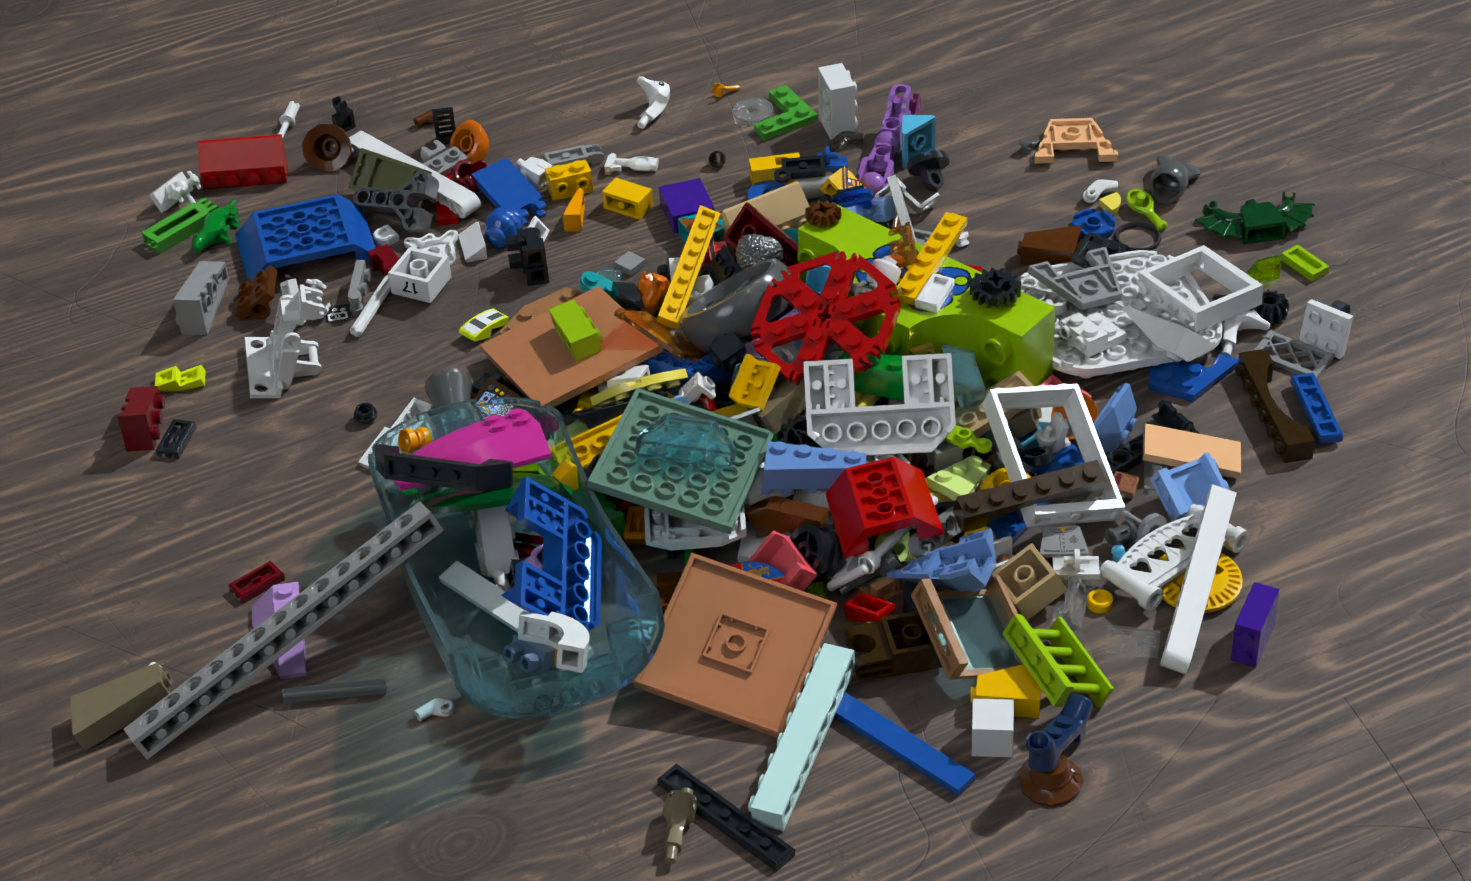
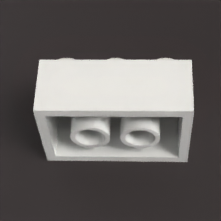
M842 63L819 67V118L831 142L855 138L856 129L858 128V121L855 116V112L858 111L855 94L858 93L856 82L851 80L849 70L846 71Z

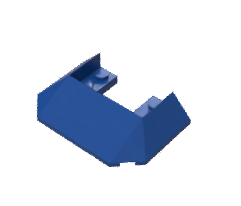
M527 476L524 477L505 511L516 516L518 523L543 536L542 570L522 560L516 564L515 586L501 596L529 613L548 616L551 612L566 615L580 622L589 631L600 625L602 539L597 531L592 532L586 522V519L589 517L583 508Z

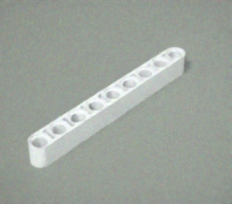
M358 131L349 137L351 140L350 156L357 160L361 148L432 172V176L439 182L436 202L439 201L441 205L444 204L449 207V210H453L454 213L458 214L459 218L463 219L481 207L478 196L472 191L363 131Z
M1213 484L1210 487L1160 662L1162 667L1183 674L1187 673L1236 497V492Z

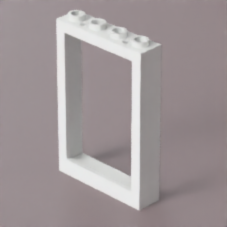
M1063 383L1053 386L1039 385L1036 387L1018 386L1006 389H990L982 405L1010 482L1026 479L1027 476L1003 410L1063 406L1084 462L1097 460L1107 480L1102 496L1098 497L1099 501L1038 506L1034 504L1021 508L1026 527L1116 520L1125 508V505L1078 384Z

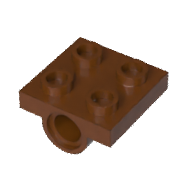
M270 265L265 270H260L255 277L240 285L235 316L241 321L249 315L259 320L269 317L277 270Z

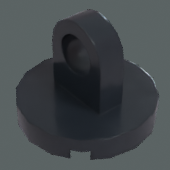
M931 150L929 155L920 153L912 157L907 163L910 175L921 176L924 186L932 192L937 191L943 186L944 181L941 170L948 166L950 162L947 152L942 150Z

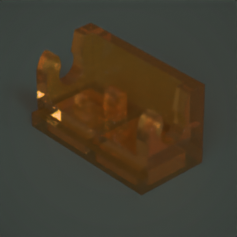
M906 222L903 226L891 229L888 232L889 236L901 235L899 240L889 243L891 258L897 261L896 265L901 268L919 263L910 223Z

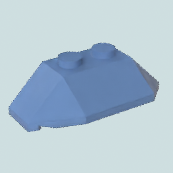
M1128 383L1118 386L1093 423L1104 452L1114 451L1120 443L1124 445L1129 432L1132 433L1137 424V419L1134 418L1137 407L1131 386Z

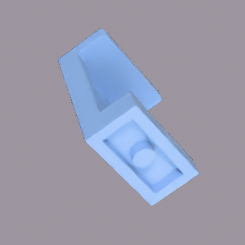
M1209 452L1204 453L1199 459L1168 470L1164 468L1158 470L1150 479L1171 521L1187 517L1188 509L1193 504L1204 507L1212 484L1230 490L1228 483L1223 480L1218 470L1216 460L1211 457Z

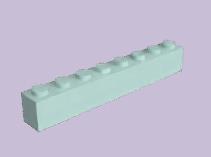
M824 643L820 653L817 652L815 654L813 669L806 674L804 689L797 694L795 709L788 714L786 720V729L784 733L781 732L778 736L777 749L775 753H771L769 756L768 769L759 778L756 796L752 795L749 801L748 811L751 812L752 818L762 826L784 832L854 672V650Z

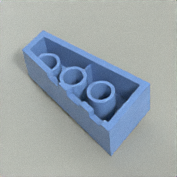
M768 441L761 494H770V490H781L782 494L792 493L793 489H806L807 493H817L821 489L829 490L846 468L866 464V453Z

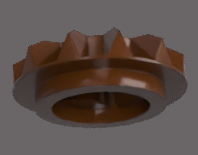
M818 200L817 204L810 203V206L805 209L806 220L810 224L819 227L834 225L842 216L841 208L837 207L836 203H829L828 200L826 202Z

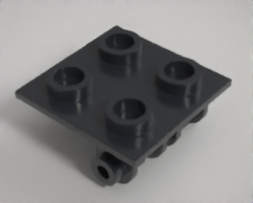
M724 245L700 276L709 275L714 286H716L725 279L742 271V269Z

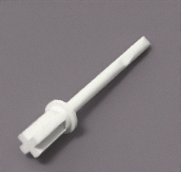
M290 101L285 113L279 118L282 126L278 134H282V138L287 128L295 125V116L300 107L299 103Z

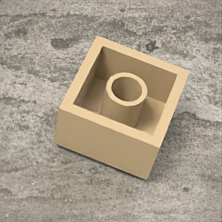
M1032 543L992 573L993 578L996 576L1001 577L1013 604L1026 620L1030 619L1068 590L1058 574Z

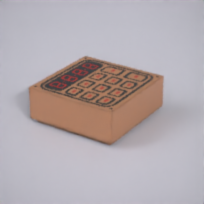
M1116 472L1114 479L1119 492L1127 494L1126 498L1133 499L1140 477Z

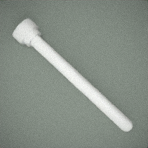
M931 496L934 505H936L938 503V498L936 496ZM914 525L904 529H896L874 551H867L858 558V565L866 564L869 567L867 574L874 573L880 567L881 558Z

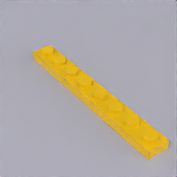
M700 205L658 314L657 323L675 330L678 329L681 314L686 308L719 219V212Z

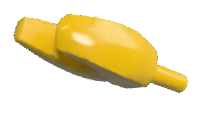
M589 389L581 393L577 402L578 408L573 412L596 407L592 406L590 397L595 395L596 389Z

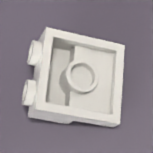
M1098 312L1087 317L1081 313H1076L1060 320V336L1088 357L1126 341V333Z

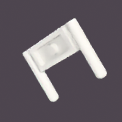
M872 535V536L866 537V538H867L868 546H869V544H870L869 539H871V538H873V537H875V536H877V535ZM842 553L835 575L827 583V588L830 591H834L869 572L868 565H858V558L861 555L844 558Z

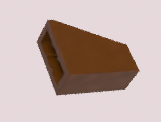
M1081 226L1025 233L1023 241H1019L1017 247V254L1021 255L1020 264L1034 265L1048 261L1050 265L1071 262L1072 256L1080 244Z

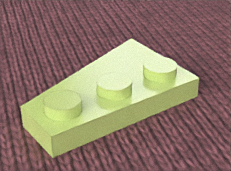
M972 455L926 477V483L928 488L956 501L958 496L975 492V488L980 486L990 474L992 465L983 461L982 458Z

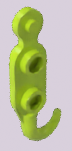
M958 425L943 440L963 449L970 446L974 447L979 453H988L992 449V442L989 439L976 438L970 429Z

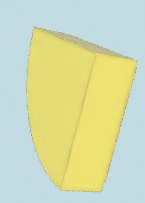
M1117 192L1099 199V206L1112 216L1118 213L1121 197Z

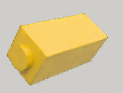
M799 152L750 158L749 176L752 186L761 181H776L774 179V172L782 168L781 159L800 157ZM780 174L779 176L784 177L786 174ZM790 179L788 182L783 184L793 183L794 179Z

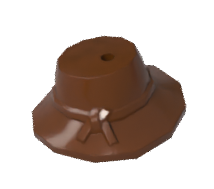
M318 124L307 132L302 142L303 156L308 164L321 172L337 171L347 164L351 155V140L342 128L334 124Z
M1063 753L1060 756V764L1054 770L1049 772L1035 771L1028 766L1027 761L1023 764L1018 776L1022 793L1034 803L1049 807L1069 802L1079 794L1083 784L1080 768Z

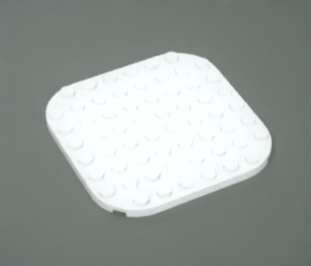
M1148 250L1109 255L1122 291L1121 300L1085 310H1080L1067 301L1066 312L1062 315H1055L1052 368L1066 374L1088 379L1093 376L1175 362L1165 357L1166 352L1158 348L1122 310L1123 306L1126 305L1193 331L1138 291L1140 271L1174 257L1168 255L1166 258L1163 255H1158L1157 251ZM1071 262L1051 265L1059 275L1084 269ZM1027 272L1020 276L1021 285L1056 293ZM1191 273L1164 283L1197 307L1210 303ZM1098 312L1126 333V341L1088 357L1060 336V320L1076 313H1081L1087 317ZM1222 322L1195 333L1215 345L1214 348H1216L1222 338Z

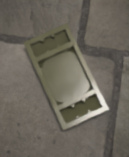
M361 148L348 188L357 190L360 187L398 189L410 181L416 172L422 170L432 175V172ZM422 201L418 203L417 208L421 207Z

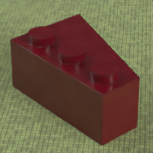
M158 386L130 388L125 398L128 404L122 405L121 410L124 412L117 415L126 451L155 450L156 440L160 439L159 424L163 423L161 410L165 409V397L160 395Z

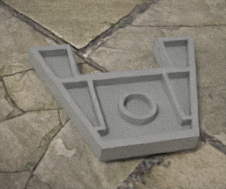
M1106 247L1090 250L1086 253L1085 259L1092 266L1090 268L1059 275L1048 261L1030 265L1028 268V274L1067 299V301L1080 310L1120 301L1122 297V291Z

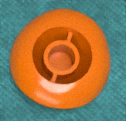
M466 120L453 132L450 148L456 146L468 157V161L474 163L484 160L489 150V139L478 122Z

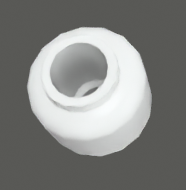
M884 256L883 259H875L872 265L894 282L895 285L897 284L901 275V270L896 265L897 261L887 256ZM867 274L866 279L870 283L869 287L875 289L878 283Z

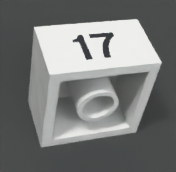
M409 247L388 272L392 294L431 303L451 278L449 257Z

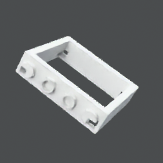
M1203 245L1140 271L1138 291L1193 331L1198 332L1261 305L1263 285ZM1200 269L1233 293L1197 307L1164 283Z

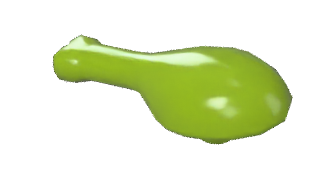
M1132 189L1126 194L1127 204L1130 209L1146 216L1158 231L1167 228V222L1160 219L1154 212V200L1148 192L1141 189Z

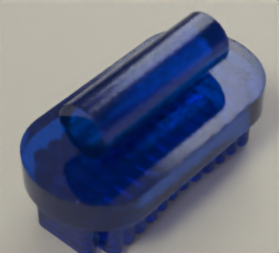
M864 185L839 189L837 194L831 197V203H836L841 207L859 205L864 209H870L873 206V192L865 188Z

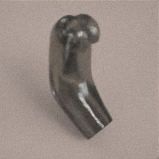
M854 131L840 132L829 141L830 152H839L849 144H863V133Z

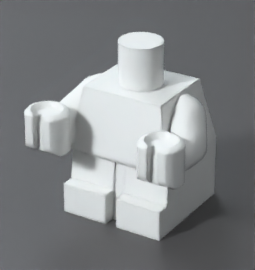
M530 157L526 161L520 158L516 163L522 175L537 191L547 184L545 169L553 165L543 159Z

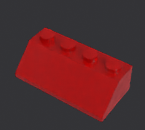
M282 134L201 140L197 142L199 172L203 190L287 183L288 163Z

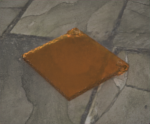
M618 308L614 313V316L636 328L672 353V356L678 360H684V358L701 359L708 355V353L697 349L689 340L670 327L657 323V318L648 312L627 311L624 308Z

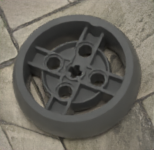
M775 258L767 259L732 275L705 292L681 314L682 329L686 338L697 349L703 352H710L709 346L721 334L727 335L733 331L739 339L749 335L752 332L751 327L768 283L775 288L772 279L782 281L784 277L781 271L784 270L788 273L787 266ZM780 296L775 297L767 313L766 321L769 322L788 308L790 304Z

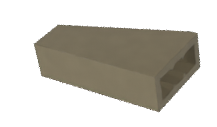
M804 378L800 379L798 385H795L793 380L791 384L786 379L773 387L764 410L752 414L755 421L764 429L773 431L776 434L781 430L782 423L788 424L787 419L789 417L794 419L797 413L800 414L805 410Z
M155 663L71 696L72 732L85 751L94 747L136 720L171 693L170 686L173 685L169 672L163 671L161 666Z

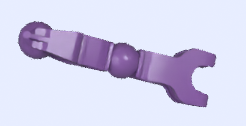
M895 84L892 87L880 134L874 140V147L869 157L862 158L857 180L868 189L873 198L878 191L889 184L887 177L894 175V155L900 150V142L902 140L903 115H911L909 110L911 87L908 85ZM900 92L905 93L903 98H898L896 95ZM875 171L884 172V178L881 176V174H878Z

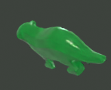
M232 199L229 205L217 208L205 217L203 229L198 234H195L192 239L191 246L194 253L201 252L209 246L226 242L230 246L233 238L226 237L229 235V229L232 225L238 229L240 224V216H236L239 213L238 208H235L236 199Z

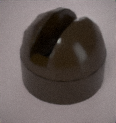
M716 150L709 155V163L715 168L723 166L726 162V155L720 150ZM717 153L720 154V164H718Z

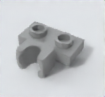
M434 140V145H436L434 150H430L427 147L421 148L423 165L443 176L450 174L453 166L458 161H468V157L456 146L446 150V147L438 140Z

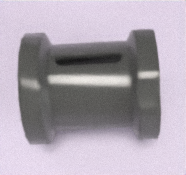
M1127 519L1122 522V525L1114 529H1107L1105 531V539L1111 548L1117 545L1121 546L1128 541L1137 540V528L1131 520Z

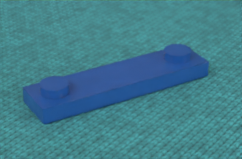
M1315 374L1292 375L1290 383L1318 444L1341 442L1343 440V433Z

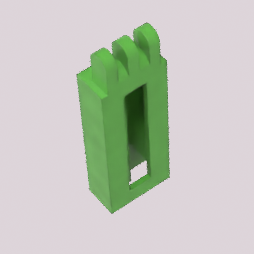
M206 198L196 203H191L142 231L144 244L161 254L202 230L205 217L220 207Z

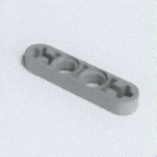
M951 506L938 516L944 531L943 535L935 536L934 540L933 538L919 540L917 532L911 535L908 541V548L912 556L921 557L934 551L961 532L953 514L954 506Z

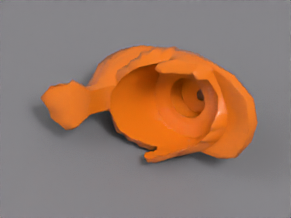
M643 271L637 288L644 304L643 315L650 316L654 315L662 306L670 281L656 273L645 275L646 271Z

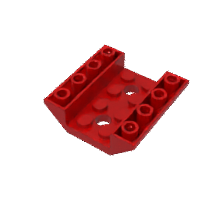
M896 457L846 468L825 493L844 558L859 556L869 551L866 537L896 529H904L914 525L919 540L944 534L922 470Z

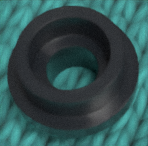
M361 403L356 406L354 419L357 422L368 424L377 418V410L371 403Z

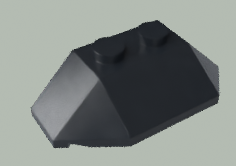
M661 390L651 392L668 398L667 392ZM631 398L571 412V415L574 419L592 429L622 415Z

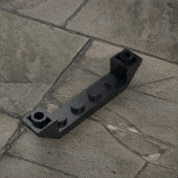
M375 444V469L385 479L475 492L513 487L512 461L488 459L481 464L402 454L399 453V446Z

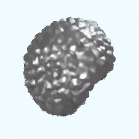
M749 234L743 235L738 240L736 260L742 270L767 259L775 258L781 262L783 260V248L774 238Z

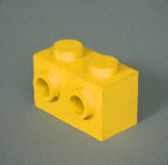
M577 160L572 163L555 165L545 169L547 190L552 201L573 197L578 188H582L584 194L594 192L592 172L586 160Z

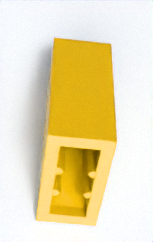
M1024 664L978 675L977 685L971 686L970 702H973V698L1014 700V716L1039 718L1041 688Z

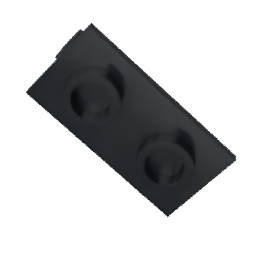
M1161 400L1158 403L1159 412L1151 415L1162 427L1200 434L1195 429L1194 423L1185 418L1181 413H1177V409L1169 400Z

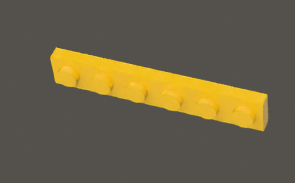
M948 212L944 214L898 284L897 290L899 294L894 295L893 298L899 297L902 303L915 306V300L932 273L936 274L967 226V217Z

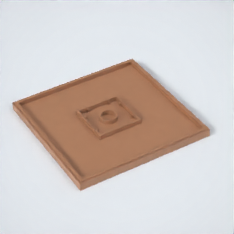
M597 286L573 299L579 307L583 306L587 318L590 317L595 329L598 328L603 340L599 342L602 349L601 352L576 362L555 330L549 311L481 344L480 347L482 352L540 413H544L663 352L662 344L602 288Z
M691 553L634 679L633 687L778 738L781 732L784 733L786 729L788 714L795 709L797 694L803 691L806 674L813 667L815 654L820 650L836 611L837 603Z

